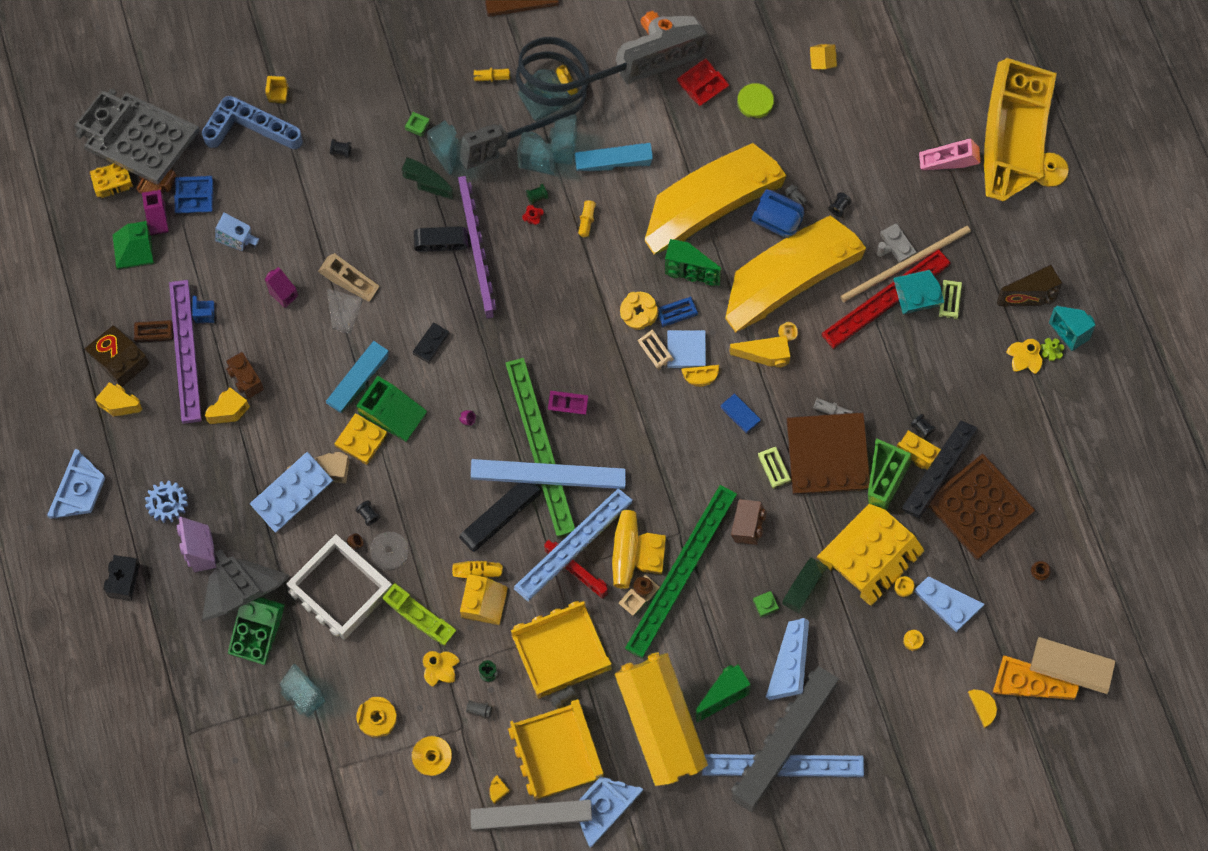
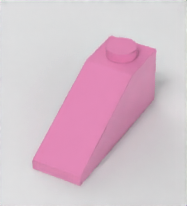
M971 138L919 152L921 170L965 168L981 163L979 146Z

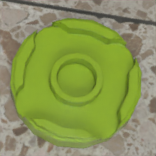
M752 83L743 87L737 98L740 112L747 117L762 118L771 112L774 104L771 90L759 83Z

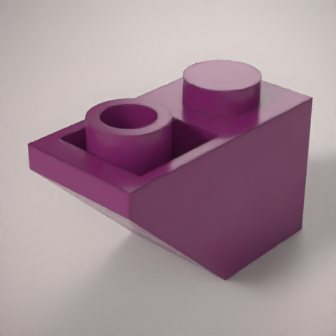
M161 190L142 193L150 235L168 233L165 202Z
M279 267L267 274L265 282L269 294L286 308L298 297L297 289Z

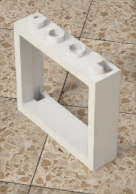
M336 534L287 583L288 593L295 600L297 598L303 602L301 605L309 613L313 611L317 615L315 618L322 625L327 624L331 628L330 632L337 638L340 636L344 640L383 601V596L392 586L387 579ZM335 548L380 588L343 626L336 622L298 587Z

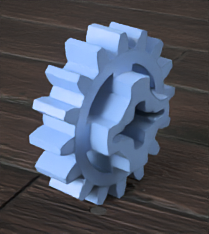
M160 481L159 487L153 485L154 491L148 490L150 497H145L148 503L145 507L149 510V515L154 516L156 521L161 518L163 523L166 522V519L173 522V517L179 519V513H185L183 507L188 506L187 501H185L188 497L186 494H183L185 491L182 487L179 488L178 483L172 486L170 481L166 485ZM176 495L179 497L178 503L175 500L177 498ZM154 501L158 503L156 506L157 509H155L154 507Z

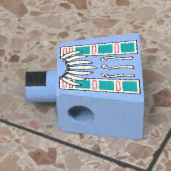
M223 213L216 226L215 241L243 251L246 245L255 249L259 242V238L251 235V227L226 213Z

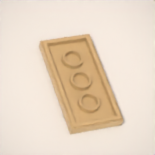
M1038 637L1030 670L1108 694L1115 660Z

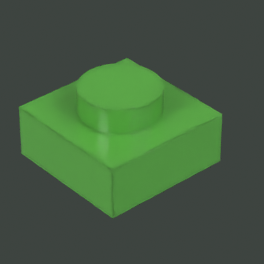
M413 112L405 125V130L422 137L430 120Z
M771 591L753 598L760 617L779 610Z

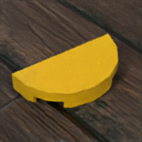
M562 64L556 69L561 84L573 82L566 65ZM575 88L567 92L572 96L579 91Z
M719 365L683 368L681 371L688 383L703 387L710 385L716 380L719 374Z
M970 690L968 695L985 729L991 725L996 717V703L991 695L985 691Z

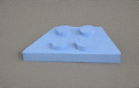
M78 449L74 450L47 514L48 518L88 514L93 510L106 478Z
M600 777L579 799V801L591 800L592 821L579 822L590 848L594 846L643 792L641 787H633L623 782H615L608 778Z

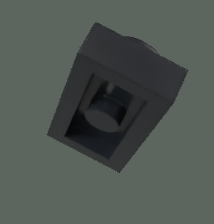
M433 322L413 350V355L429 364L449 336V331Z

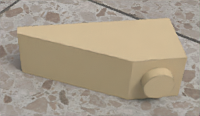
M335 253L328 256L318 270L319 273L333 283L368 302L379 288V285Z
M335 452L334 454L328 453L314 458L334 480L333 482L346 484L350 463L348 455Z

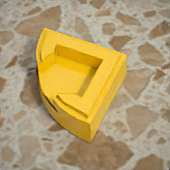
M497 775L492 780L490 786V797L494 804L510 792Z

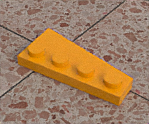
M1003 655L992 694L1075 700L1079 685L1031 671L1030 663Z

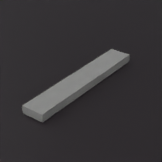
M591 800L471 809L472 831L592 821Z

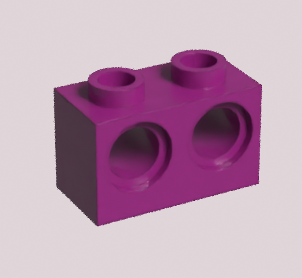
M550 391L548 410L586 415L588 395Z

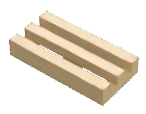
M653 330L637 340L658 370L661 369V366H666L668 361L674 360ZM649 337H654L667 355L665 358H663ZM645 340L659 357L660 362H657L643 343Z

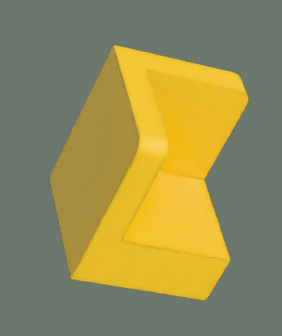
M819 44L810 47L812 69H829L837 66L835 44Z
M267 76L265 93L268 102H287L288 84L286 77Z

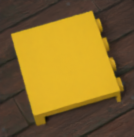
M575 601L565 609H555L550 612V615L535 617L532 619V622L527 624L520 623L511 630L512 638L538 699L566 688L567 685L572 686L611 670L610 660L604 652L584 601Z
M579 699L571 701L569 706L516 723H513V720L510 721L511 728H508L511 740L515 739L517 746L514 747L517 759H522L523 765L520 766L523 777L527 776L529 784H526L529 796L533 795L535 801L604 777Z

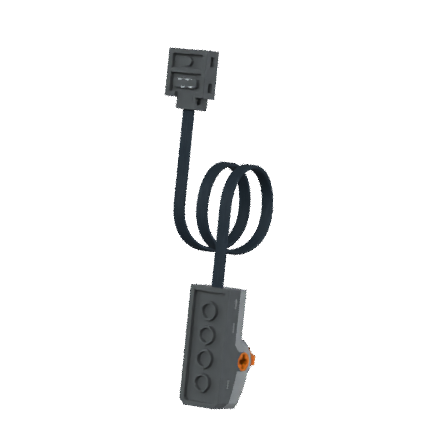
M647 12L641 18L640 23L649 35L621 45L616 56L617 66L590 75L587 61L582 53L570 42L557 37H542L529 42L522 48L519 54L516 72V83L521 92L530 100L546 106H563L573 103L582 97L581 101L572 109L507 133L501 124H493L480 128L477 131L469 132L463 135L460 161L466 170L499 158L500 152L498 149L506 147L507 140L573 116L583 107L588 84L619 73L628 85L701 58L705 54L709 34L694 16L660 17L657 12ZM547 44L557 45L570 51L579 60L584 69L585 77L572 60L560 53L542 51L529 55L523 60L522 58L526 52L534 47ZM540 59L556 60L568 66L579 80L566 84L546 83L532 76L524 66ZM520 72L529 83L542 90L563 92L582 86V89L576 94L565 98L552 99L542 97L530 91L523 84Z

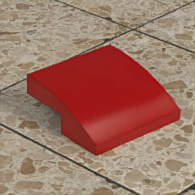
M707 58L676 79L699 106L729 86L721 73L715 71Z

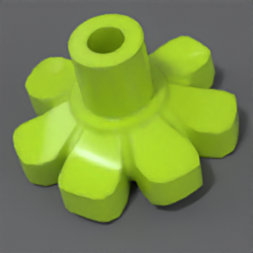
M1050 338L1045 339V344L1040 345V351H1043L1041 356L1044 359L1049 356V361H1055V358L1061 359L1063 356L1061 351H1064V345H1058L1059 340L1056 338L1053 342Z

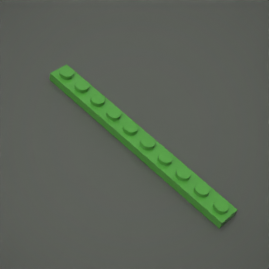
M520 358L505 362L534 462L555 464L525 360ZM541 484L557 538L569 535L575 527L562 485Z

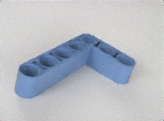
M226 96L222 99L202 131L205 144L209 148H216L221 144L234 122L291 149L300 148L303 143L301 132L296 126L232 96Z

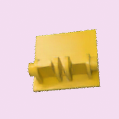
M114 163L90 171L97 198L110 196L109 190L114 195L113 188H116L117 193H119L118 187H120L121 192L130 190V187H133L128 170Z

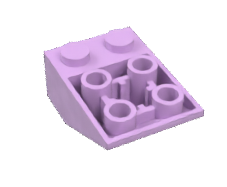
M180 517L177 532L182 541L180 543L181 554L184 555L188 567L191 566L194 572L216 568L217 563L209 526Z

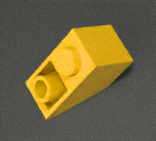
M109 382L95 399L98 406L113 417L142 411L139 403L140 400L133 394L130 396L126 394L125 389L118 384L113 385Z
M229 388L227 391H223L218 401L206 410L205 417L210 424L235 422L242 417L250 406L245 398L232 388Z

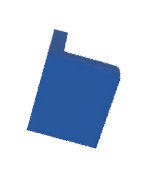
M193 296V318L195 323H214V301H199L197 296Z

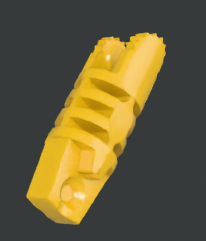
M487 561L453 563L452 567L453 577L467 578L468 574L486 578L501 576L503 571V565L500 563Z

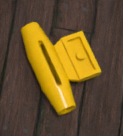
M631 510L621 511L614 538L612 558L614 587L619 589L629 588L635 567L642 572L661 575L663 571L666 535L646 533L638 536L637 513Z

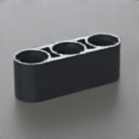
M434 227L414 230L415 251H457L468 248V230L465 227Z

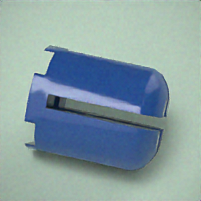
M766 189L760 198L761 201L757 210L754 211L751 221L784 238L793 236L803 221L805 215L804 207L800 203L773 190Z

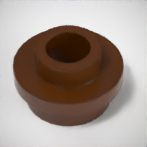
M1037 561L1032 565L1031 575L1036 580L1043 581L1050 576L1051 569L1046 562ZM1037 569H1042L1044 573L1039 574Z
M639 577L635 580L633 587L637 595L646 596L652 592L653 583L646 577Z

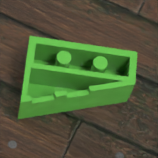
M876 438L868 490V502L870 504L887 510L912 462L911 453Z

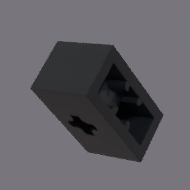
M113 556V561H110L108 565L109 577L104 582V591L109 598L132 601L140 567L137 558Z

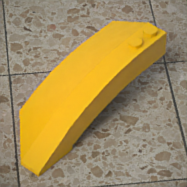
M1009 58L998 62L985 135L984 174L986 197L1003 202L1034 181L1045 176L1043 175L1046 127L1057 73Z
M754 143L722 156L690 173L657 195L644 241L654 255L667 250L670 239L685 241L688 237L715 220L762 197L766 189L775 191L781 188L786 174L777 161Z
M831 215L770 247L735 272L725 319L735 333L762 320L772 311L814 284L861 260L866 247L854 232Z

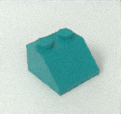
M930 270L893 278L903 315L938 307L944 303L940 284Z
M1062 306L1054 307L1049 320V324L1071 351L1090 340L1096 326L1093 317L1087 315L1084 310Z

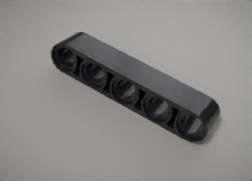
M517 483L461 533L459 539L472 552L477 551L535 500L542 492V489L533 483Z

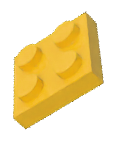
M355 413L334 445L367 465L388 433Z

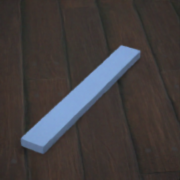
M472 459L470 480L624 489L625 469Z
M618 488L514 586V590L529 602L621 514V511L629 507L633 500Z
M704 754L708 766L702 769V775L742 776L745 768L748 765L751 767L754 763V755ZM791 755L777 776L864 777V757Z

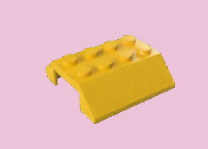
M869 503L817 556V559L828 569L832 570L835 568L861 592L860 597L872 606L878 600L877 597L880 598L883 595L876 582L878 581L883 588L888 589L890 584H893L909 568L902 556L905 554L908 560L914 563L917 560L916 557H920L923 554L924 549L916 537L891 514Z

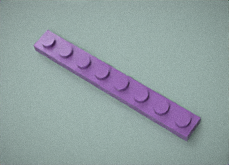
M466 176L458 177L478 280L486 318L494 317L493 310H496L495 300L490 299L489 293H493L492 285L486 279V276H489L488 266L483 264V260L486 259L484 248L480 249L479 243H483L481 232L476 230V226H479L478 217L473 215L472 211L476 208L474 198L470 199L469 196L472 193L471 183H467Z
M188 280L169 282L181 420L183 424L200 422L202 417Z

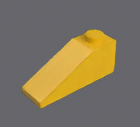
M786 336L730 344V355L770 367H784L790 362Z

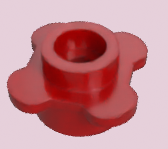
M528 205L526 213L522 215V219L529 224H539L540 218L544 214L543 209H537L533 205Z

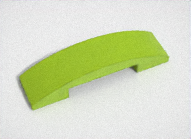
M395 583L382 598L407 621L443 646L446 645L456 632L455 628L443 619L436 617Z

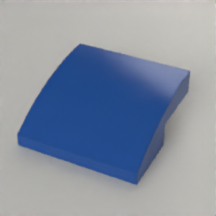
M212 176L175 177V213L213 211Z

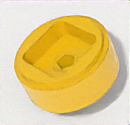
M786 322L779 327L778 334L780 337L786 336L787 342H790L798 336V329L795 324Z
M903 576L896 580L894 589L899 596L908 597L913 593L915 585L911 578Z
M917 630L908 631L903 639L904 646L911 651L920 649L924 642L923 635Z

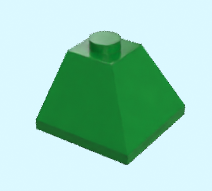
M146 221L127 224L113 234L116 269L154 264L151 235Z

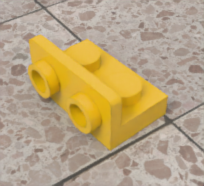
M909 430L901 442L897 444L898 448L911 453V460L917 467L927 470L941 450Z

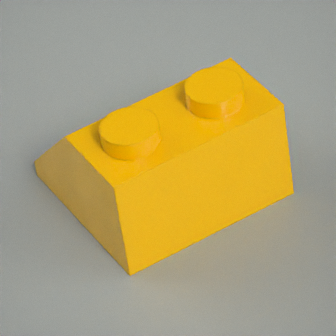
M468 574L460 609L461 618L500 625L508 587L486 577Z

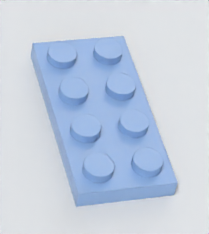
M306 452L257 496L250 505L272 530L277 533L334 480L311 454Z

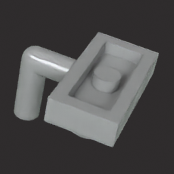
M897 223L880 232L884 242H880L878 245L877 255L879 257L892 252L900 263L916 254V251Z

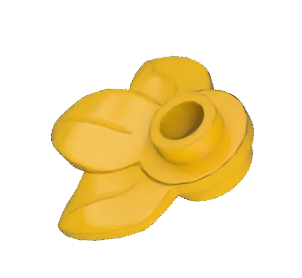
M1027 339L1023 343L1015 342L1009 346L1006 353L1013 356L1012 368L1014 372L1024 370L1027 367L1034 374L1040 370L1042 366V358L1039 354L1041 347L1037 340ZM1029 345H1033L1035 349L1033 351H1029L1027 347Z
M436 651L426 653L423 657V665L426 668L424 672L426 682L432 687L436 685L438 680L445 683H453L455 681L453 666L459 663V658L447 651L440 654ZM431 657L436 659V664L430 663Z

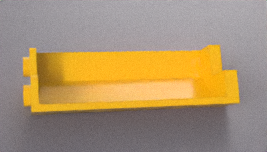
M659 652L648 655V659L641 664L633 665L632 663L622 665L621 670L615 673V677L654 784L658 786L678 781V777L686 774L690 776L697 774L708 766L669 655L668 653L660 655Z

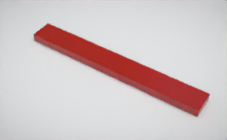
M938 249L902 276L930 270L935 277L949 267L951 262ZM895 283L889 284L822 332L821 336L832 349L839 346L899 302Z

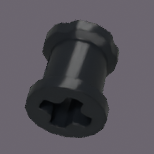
M332 139L330 155L338 154L349 158L352 143H343Z
M838 192L836 200L833 204L829 205L828 210L833 215L842 217L843 211L847 205L851 204L852 200L848 195Z
M920 414L910 424L911 427H915L922 435V439H926L936 429L934 425L931 426L924 418V414Z
M369 500L361 503L355 510L364 518L366 526H370L380 519V514L374 511Z

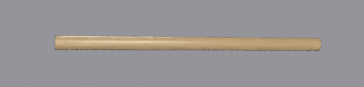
M968 226L963 227L840 296L843 302L848 301L938 249L971 232Z

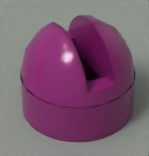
M464 410L460 413L461 417H459V420L463 425L472 426L476 419L474 411Z

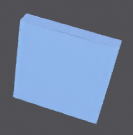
M667 331V350L674 359L667 362V368L706 366L705 331Z

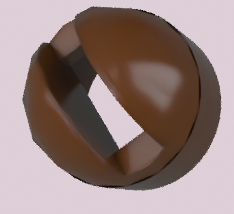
M357 533L350 535L346 540L347 545L353 550L363 546V539Z

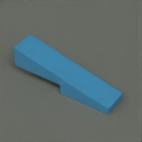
M651 143L575 152L577 171L613 170L614 167L650 166L653 160Z
M373 340L326 400V403L342 413L365 388V383L388 359L389 351Z

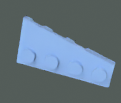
M805 618L788 622L766 694V698L769 700L803 693L809 621Z

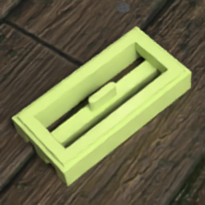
M943 280L942 295L944 303L940 305L939 317L946 316V318L954 317V319H958L962 282ZM950 285L947 311H944L946 286ZM954 286H957L955 311L951 312Z
M776 447L758 453V457L773 489L779 485H784V483L788 484L791 482ZM770 453H774L784 479H781ZM765 455L767 456L768 461L772 467V470L777 478L776 482L764 458Z

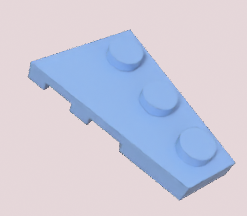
M929 576L914 590L955 632L959 631L984 607L983 603Z

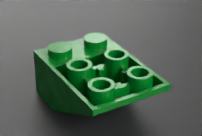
M670 239L665 257L666 275L672 278H685L690 282L700 281L710 286H720V266L689 242Z
M379 376L376 377L356 406L359 415L405 442L408 441L427 413V410L396 386Z
M259 597L239 607L227 654L265 665L281 623L285 605Z

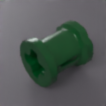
M543 183L535 189L525 190L530 205H534V202L539 200H547L549 198Z
M485 660L479 665L480 678L484 682H492L497 677L496 665L490 660ZM487 668H490L491 670L489 674L485 673Z

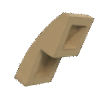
M651 580L653 590L649 595L639 596L633 588L629 590L619 604L632 616H635L658 592L660 587Z

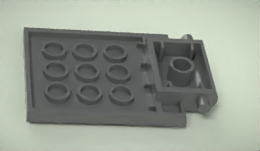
M111 88L108 93L102 90L74 125L77 130L75 136L79 139L82 136L89 138L84 145L85 150L159 185L200 131L199 127L127 92L120 99L115 97L117 92Z

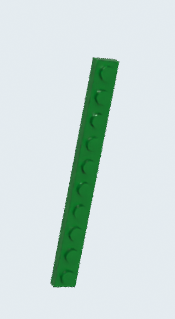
M719 485L627 643L626 651L643 659L734 502L737 493Z

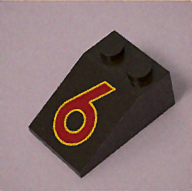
M1049 265L1002 287L997 305L1042 306L1046 303L1047 305L1052 304L1057 300L1062 281L1052 265Z
M114 325L84 348L112 380L121 387L150 364L146 355Z

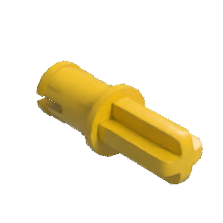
M490 68V70H474V75H481L475 76L474 81L493 82V80H509L511 75L510 69Z
M590 200L584 202L583 213L580 216L581 222L578 234L581 237L589 236L591 224L594 222L593 214L596 203Z

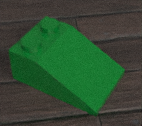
M739 664L736 666L730 665L723 669V673H721L696 709L695 720L697 723L749 695L751 684Z

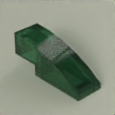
M406 157L402 167L403 178L415 181L418 190L453 200L452 188L438 173L428 166Z
M810 557L784 597L782 605L800 614L828 566Z

